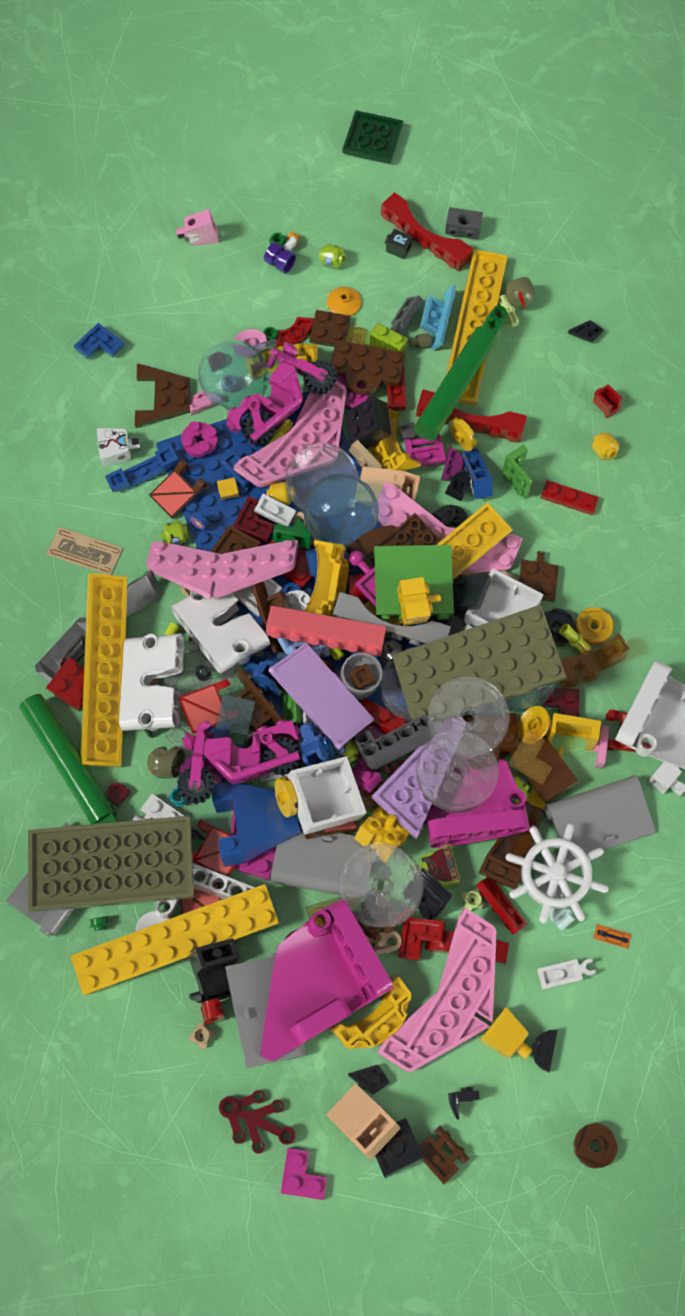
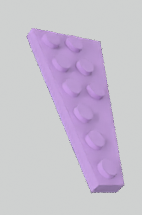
M455 717L445 719L436 729V738L420 746L371 797L388 814L395 815L396 821L415 839L420 833V829L465 729V726Z

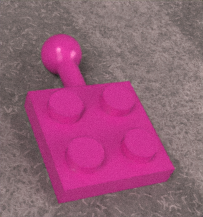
M352 551L349 555V562L354 566H359L366 574L355 586L376 608L375 567L371 569L365 563L364 556L360 551Z

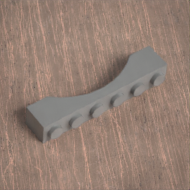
M339 592L333 611V617L386 626L385 633L391 634V638L402 641V638L410 640L409 644L415 646L447 637L451 626L435 621L417 626L393 625L371 614L358 597Z

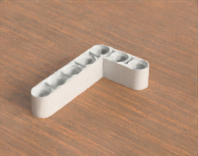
M193 864L194 888L219 897L222 900L234 896L232 892L236 889L245 892L255 888ZM197 875H203L205 877V879L202 882H197L194 880V878ZM216 882L224 884L221 889H215L213 885ZM180 899L156 901L155 909L157 915L163 919L171 918ZM167 904L170 906V909L167 912H162L159 910L160 906Z

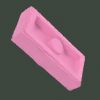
M602 725L600 728L599 740L593 749V752H596L595 768L602 769L606 763L609 726Z

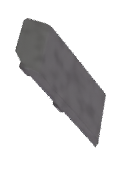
M152 570L146 571L142 577L133 580L127 585L126 618L161 597V588Z
M79 617L35 665L37 673L50 682L68 657L78 662L85 654L86 618Z

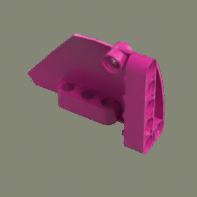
M460 754L452 756L426 816V826L431 848H441L448 844L450 846L482 842L522 833L530 829L525 806V793L518 789L507 761L498 758L497 763L491 768L474 770L464 764ZM480 756L475 761L483 763L486 761V758ZM511 799H518L520 804H514Z
M340 899L314 913L306 923L277 946L260 1052L261 1057L270 1061L278 1059L393 989V984L345 900ZM316 917H319L323 920V926L317 925L315 921Z

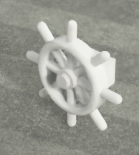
M571 823L567 824L563 838H549L543 840L537 827L531 826L529 831L536 844L529 850L526 857L524 858L512 853L506 855L507 861L522 865L521 877L523 885L512 890L509 894L510 897L514 899L528 893L537 903L543 905L539 921L542 924L547 922L551 908L562 909L570 906L577 919L584 921L585 915L578 902L585 896L589 888L602 893H606L609 890L607 885L592 880L590 861L603 855L604 850L597 848L586 854L582 848L571 841L574 831V825ZM558 848V856L551 854L549 849ZM540 852L544 857L543 863L533 861ZM567 852L571 853L576 859L571 862L569 859H566ZM581 866L583 877L572 874L571 870ZM531 869L540 871L538 878L532 880ZM566 881L581 886L579 890L573 894Z

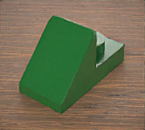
M297 518L294 527L275 524L273 542L298 540L299 548L310 550L311 533L299 518Z

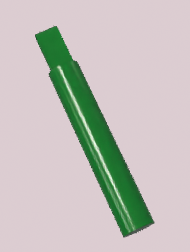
M496 305L487 315L482 325L475 328L418 419L414 430L421 438L428 441H434L491 350L496 341L495 335L508 315L506 308L502 305Z
M34 694L26 698L19 705L20 711L91 824L118 822L115 817L117 815L116 811L87 765L82 764L79 752L43 695Z

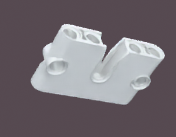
M191 591L190 596L171 606L172 613L220 674L235 666L236 663H247L250 660L251 654H255L270 645L269 638L250 614L240 616L218 626L231 618L239 610L236 605L238 599L233 593L214 599L212 593V597L209 599Z
M147 634L144 637L127 638L125 640L119 716L120 728L123 731L141 729L156 731L159 728L179 726L181 704L178 697L181 696L182 692L165 686H150V683L153 679L166 678L183 672L184 640L181 634L159 636Z

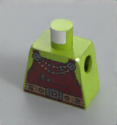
M450 844L421 856L419 859L420 867L410 870L411 878L422 868H425L444 887L460 884V877Z

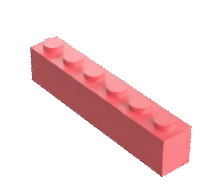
M271 606L266 624V635L273 638H284L293 642H306L311 645L328 646L332 649L339 648L350 652L368 653L371 656H381L386 626L276 606Z

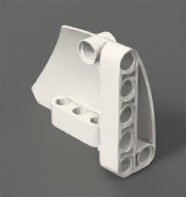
M655 660L615 740L634 749L642 757L651 756L685 769V684L669 676L673 670L672 667ZM642 742L649 744L650 748H644Z

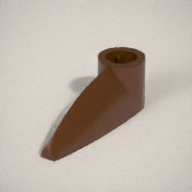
M394 525L373 529L354 540L346 547V552L350 555L352 551H360L365 558L374 550V546L380 545L397 528Z

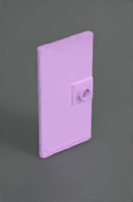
M307 643L300 646L268 670L337 750L341 749L349 740L375 720Z

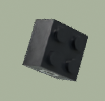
M371 397L347 411L350 444L358 440L367 449L392 435L388 403Z

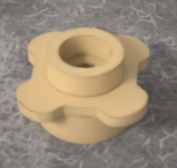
M198 1023L196 1029L189 1035V1040L197 1043L199 1048L204 1049L207 1047L209 1039L214 1037V1032L206 1029L202 1023Z

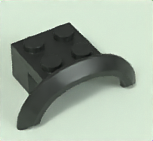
M233 938L195 948L188 958L200 991L191 993L189 995L190 1000L204 1003L217 998L223 1000L231 997L225 967L235 965V962L240 958Z

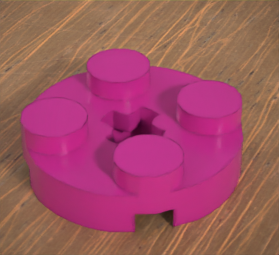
M193 421L189 423V426L183 430L181 435L182 446L186 453L192 457L201 458L208 453L210 455L215 451L218 444L216 429L204 422ZM202 437L204 441L197 443L196 438Z

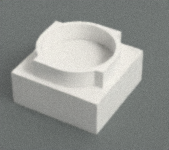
M492 568L489 573L492 581L480 610H468L465 614L464 623L476 627L540 605L544 594Z
M347 756L295 769L287 775L286 781L290 780L296 791L297 803L294 804L295 808H298L297 814L304 835L360 820L367 813Z

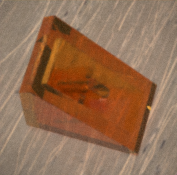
M618 633L591 654V657L600 671H603L624 660L630 648L622 635Z

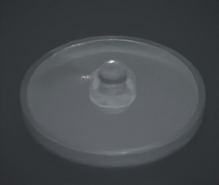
M314 443L302 448L292 457L286 470V488L291 500L300 510L311 516H334L344 511L356 496L359 484L356 466L350 456L335 445Z

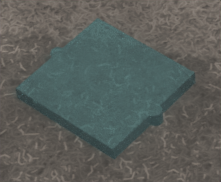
M223 695L216 729L229 731L230 734L248 735L255 701L241 699L240 696L236 698Z

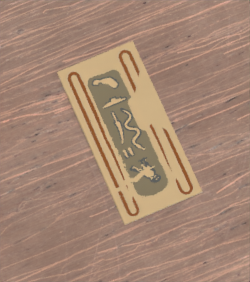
M59 527L46 554L106 575H111L123 548Z

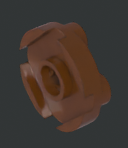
M602 1124L585 1125L578 1130L574 1137L573 1147L575 1156L584 1166L592 1169L603 1168L609 1165L615 1159L618 1150L614 1134ZM598 1140V1145L601 1149L593 1152L590 1142Z

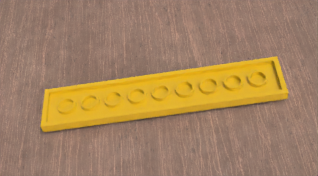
M474 249L447 373L475 328L481 326L491 310L498 305L508 255ZM486 358L458 403L477 405Z
M488 502L437 544L451 545L453 581L513 530ZM368 601L364 607L375 616L376 608ZM391 618V620L385 621L398 626L403 624V621L399 620V618Z
M88 574L81 760L82 764L87 766L121 767L123 730L120 728L119 716L123 651L126 639L128 577Z
M264 884L73 954L70 957L82 994L87 995L187 958L197 947L231 938L236 940L279 924V920L267 886Z

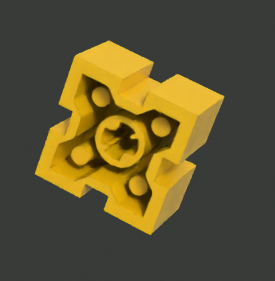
M424 577L400 580L397 587L403 626L427 622L431 613H433L432 603L441 601L440 594L427 595L429 594L428 582H424Z
M379 806L374 811L372 817L369 816L360 826L354 839L366 849L369 846L375 850L373 854L384 863H387L395 854L397 848L399 849L407 841L410 833L396 821L395 815L388 814Z

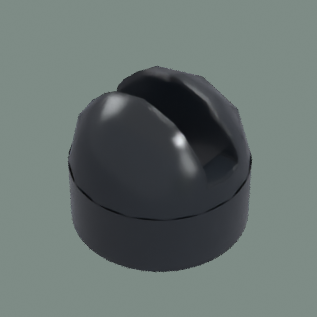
M203 664L197 667L196 677L198 680L207 681L211 678L212 673L208 665ZM201 669H205L206 675L203 676Z

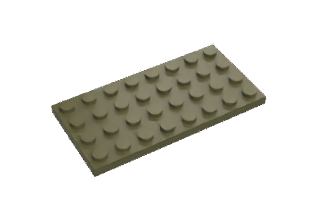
M541 604L392 655L411 720L427 715L432 718L433 723H437L567 679Z
M190 816L28 830L29 912L194 898Z

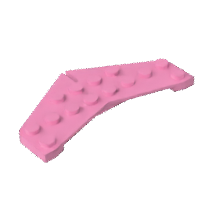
M323 375L324 378H325V380H324V381L322 380V381H320V382H321V383H327V382H328V378H327V376ZM336 381L333 389L325 395L324 393L322 395H318V393L313 394V391L310 390L295 426L287 434L264 448L240 459L234 465V471L257 487H265L334 463L335 459H337L347 392L345 386Z
M384 482L373 510L375 518L382 526L394 525L398 528L411 515L416 513L439 537L440 541L456 529L445 526L396 486ZM508 534L462 574L491 572L492 568L497 571L511 568L523 538Z
M286 540L218 554L159 541L152 542L146 564L148 570H152L158 576L211 599L213 593L214 599L293 570L299 544L298 540Z
M463 908L457 920L438 991L414 1012L395 1034L380 1045L377 1050L378 1054L403 1070L412 1072L490 1027L475 1017L474 1014L478 1013L493 1023L496 929L492 924L467 908Z

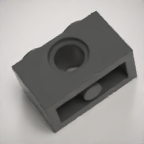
M449 207L445 234L468 239H479L483 212Z

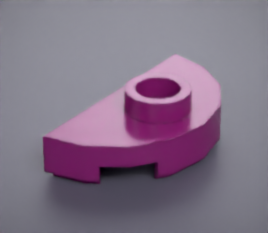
M449 448L441 481H450L456 473L463 470L464 460L455 448Z

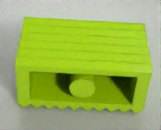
M377 323L370 332L369 346L403 353L407 351L408 338L384 325Z

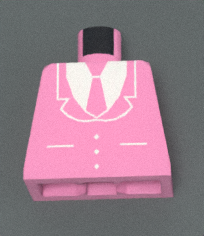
M210 209L186 216L184 218L185 227L176 229L178 239L188 237L193 246L219 243L217 226Z

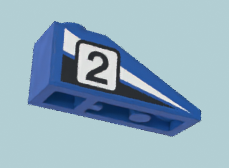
M478 448L471 451H460V455L464 460V469L470 477L469 487L474 498L482 499L493 496L492 476Z

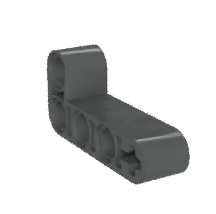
M423 715L377 739H374L368 730H362L354 739L367 766L371 769H377L434 740L437 736V730L432 718Z

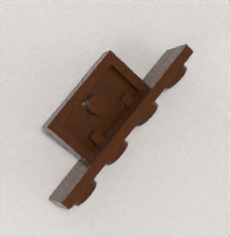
M262 581L251 585L252 594L257 602L258 612L263 621L264 630L266 631L271 606L290 608L283 591L269 597L265 584ZM268 636L269 646L273 653H285L278 639Z
M240 667L236 669L235 675L246 689L232 698V702L240 709L255 731L270 720L275 725L279 721L286 720L282 715H278L274 704L270 700L267 701L265 699L262 689L252 683L249 673L246 670L243 671Z

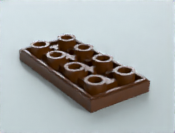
M414 513L378 546L436 545L440 542V539ZM373 551L364 558L365 563L371 569L375 567Z
M545 735L539 741L532 744L525 743L519 738L520 750L508 751L544 803H547L578 783V779Z

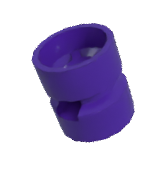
M273 242L264 254V261L286 274L292 269L296 261V254L285 249L279 243Z

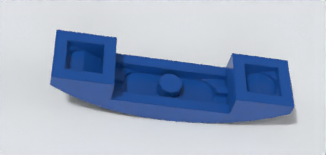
M168 445L156 451V456L123 471L120 468L106 475L105 478L112 492L126 490L143 484L175 465L179 460L172 446Z

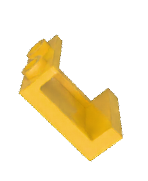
M554 713L550 719L549 728L545 736L550 743L554 734L586 739L585 750L593 751L599 740L601 721Z

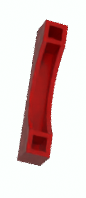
M394 192L381 204V216L383 219L391 222L398 230L413 236L412 240L417 241L424 249L432 252L435 257L446 262L450 268H454L459 272L472 259V247L461 239L441 237L426 230L412 216L407 200Z
M422 389L417 405V417L422 415L435 392ZM454 408L445 424L449 425V422L457 417L458 420H464L475 433H484L494 438L499 437L510 442L520 443L527 415L508 411L494 416H478Z

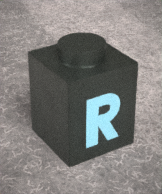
M394 229L385 239L386 252L405 259L412 247L413 236Z

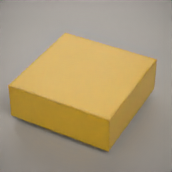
M235 478L217 481L221 500L239 497Z

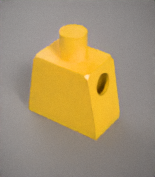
M507 1008L502 1011L479 1040L508 1059L515 1052L523 1059H526L533 1050L523 1042L529 1033Z

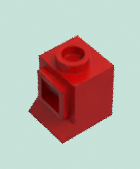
M609 384L595 391L593 403L604 413L606 419L620 410L622 397Z

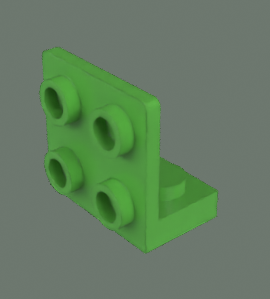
M523 444L506 456L502 475L507 482L514 486L515 492L525 499L528 497L532 480L523 471L528 451Z

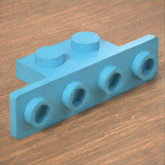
M452 285L445 291L443 301L432 296L426 299L420 328L434 335L431 347L434 351L443 346L446 340L445 333L449 327L448 320L453 310L452 303L456 297L455 285Z

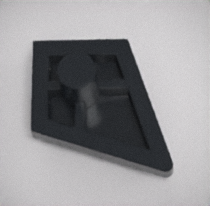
M589 320L568 330V334L593 343L604 330Z
M379 1065L348 1073L351 1079L372 1095L390 1083Z

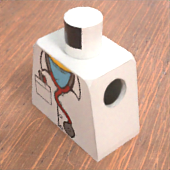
M97 428L102 467L128 461L131 459L130 450L140 448L139 437L129 439L126 429Z

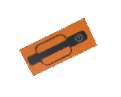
M596 924L593 939L628 949L631 934Z

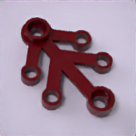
M256 1090L253 1094L238 1100L232 1096L223 1098L219 1104V1112L223 1117L229 1119L233 1131L232 1138L236 1144H242L246 1139L245 1133L240 1130L237 1116L246 1121L253 1143L252 1150L256 1154L262 1153L265 1149L256 1126L278 1136L279 1141L284 1145H290L294 1142L296 1135L292 1128H280L260 1118L273 1112H282L284 1105L281 1100H274L269 1105L248 1112L242 1109V1107L251 1103H262L265 1099L262 1091ZM256 1093L262 1094L260 1101L254 1099ZM276 1102L281 1104V1109L278 1111L273 1108ZM229 1103L234 1106L231 1112L226 1110V1105ZM285 1132L291 1133L290 1140L283 1139ZM237 1133L243 1135L242 1141L238 1142L235 1140ZM256 1143L262 1144L260 1151L254 1149Z

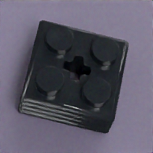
M422 868L414 875L403 892L405 900L409 904L416 906L420 914L430 920H434L452 898V894L425 868Z

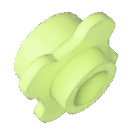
M474 889V891L462 893L461 898L465 902L464 908L470 911L475 908H483L484 902L481 901L480 890Z

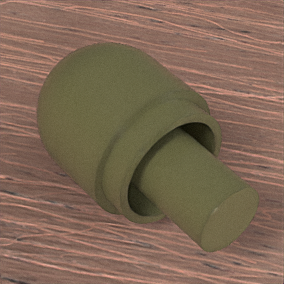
M429 333L418 334L415 338L409 339V346L416 345L417 348H426L433 344V337Z

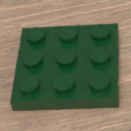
M355 110L342 153L391 164L403 127V120Z

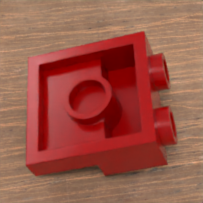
M68 657L45 689L78 711L80 707L83 708L84 667Z

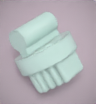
M570 907L562 909L551 908L550 920L561 931L575 920Z

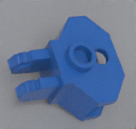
M269 660L260 662L259 665L247 663L244 670L249 673L256 685L262 691H267L269 694L278 697L282 692L281 689L277 688L280 683L268 671L275 663Z
M307 722V724H303L299 729L303 738V742L300 743L301 757L307 766L319 764L321 760L327 762L334 759L332 743L323 733L319 734L313 722Z

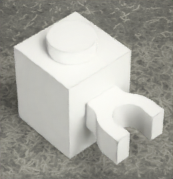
M663 762L648 781L662 794L669 787L679 797L685 791V784L677 780L682 771L679 770V767Z

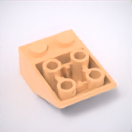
M363 467L355 501L375 507L384 482L396 486L415 501L420 476L400 470Z
M356 1083L326 1114L370 1161L401 1129Z

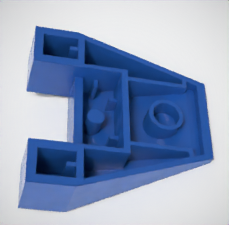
M228 781L215 784L214 792L211 796L216 813L234 809L238 835L218 838L220 857L224 867L245 863L301 833L298 814L296 813V815L286 818L279 809L275 791L241 783L233 785Z

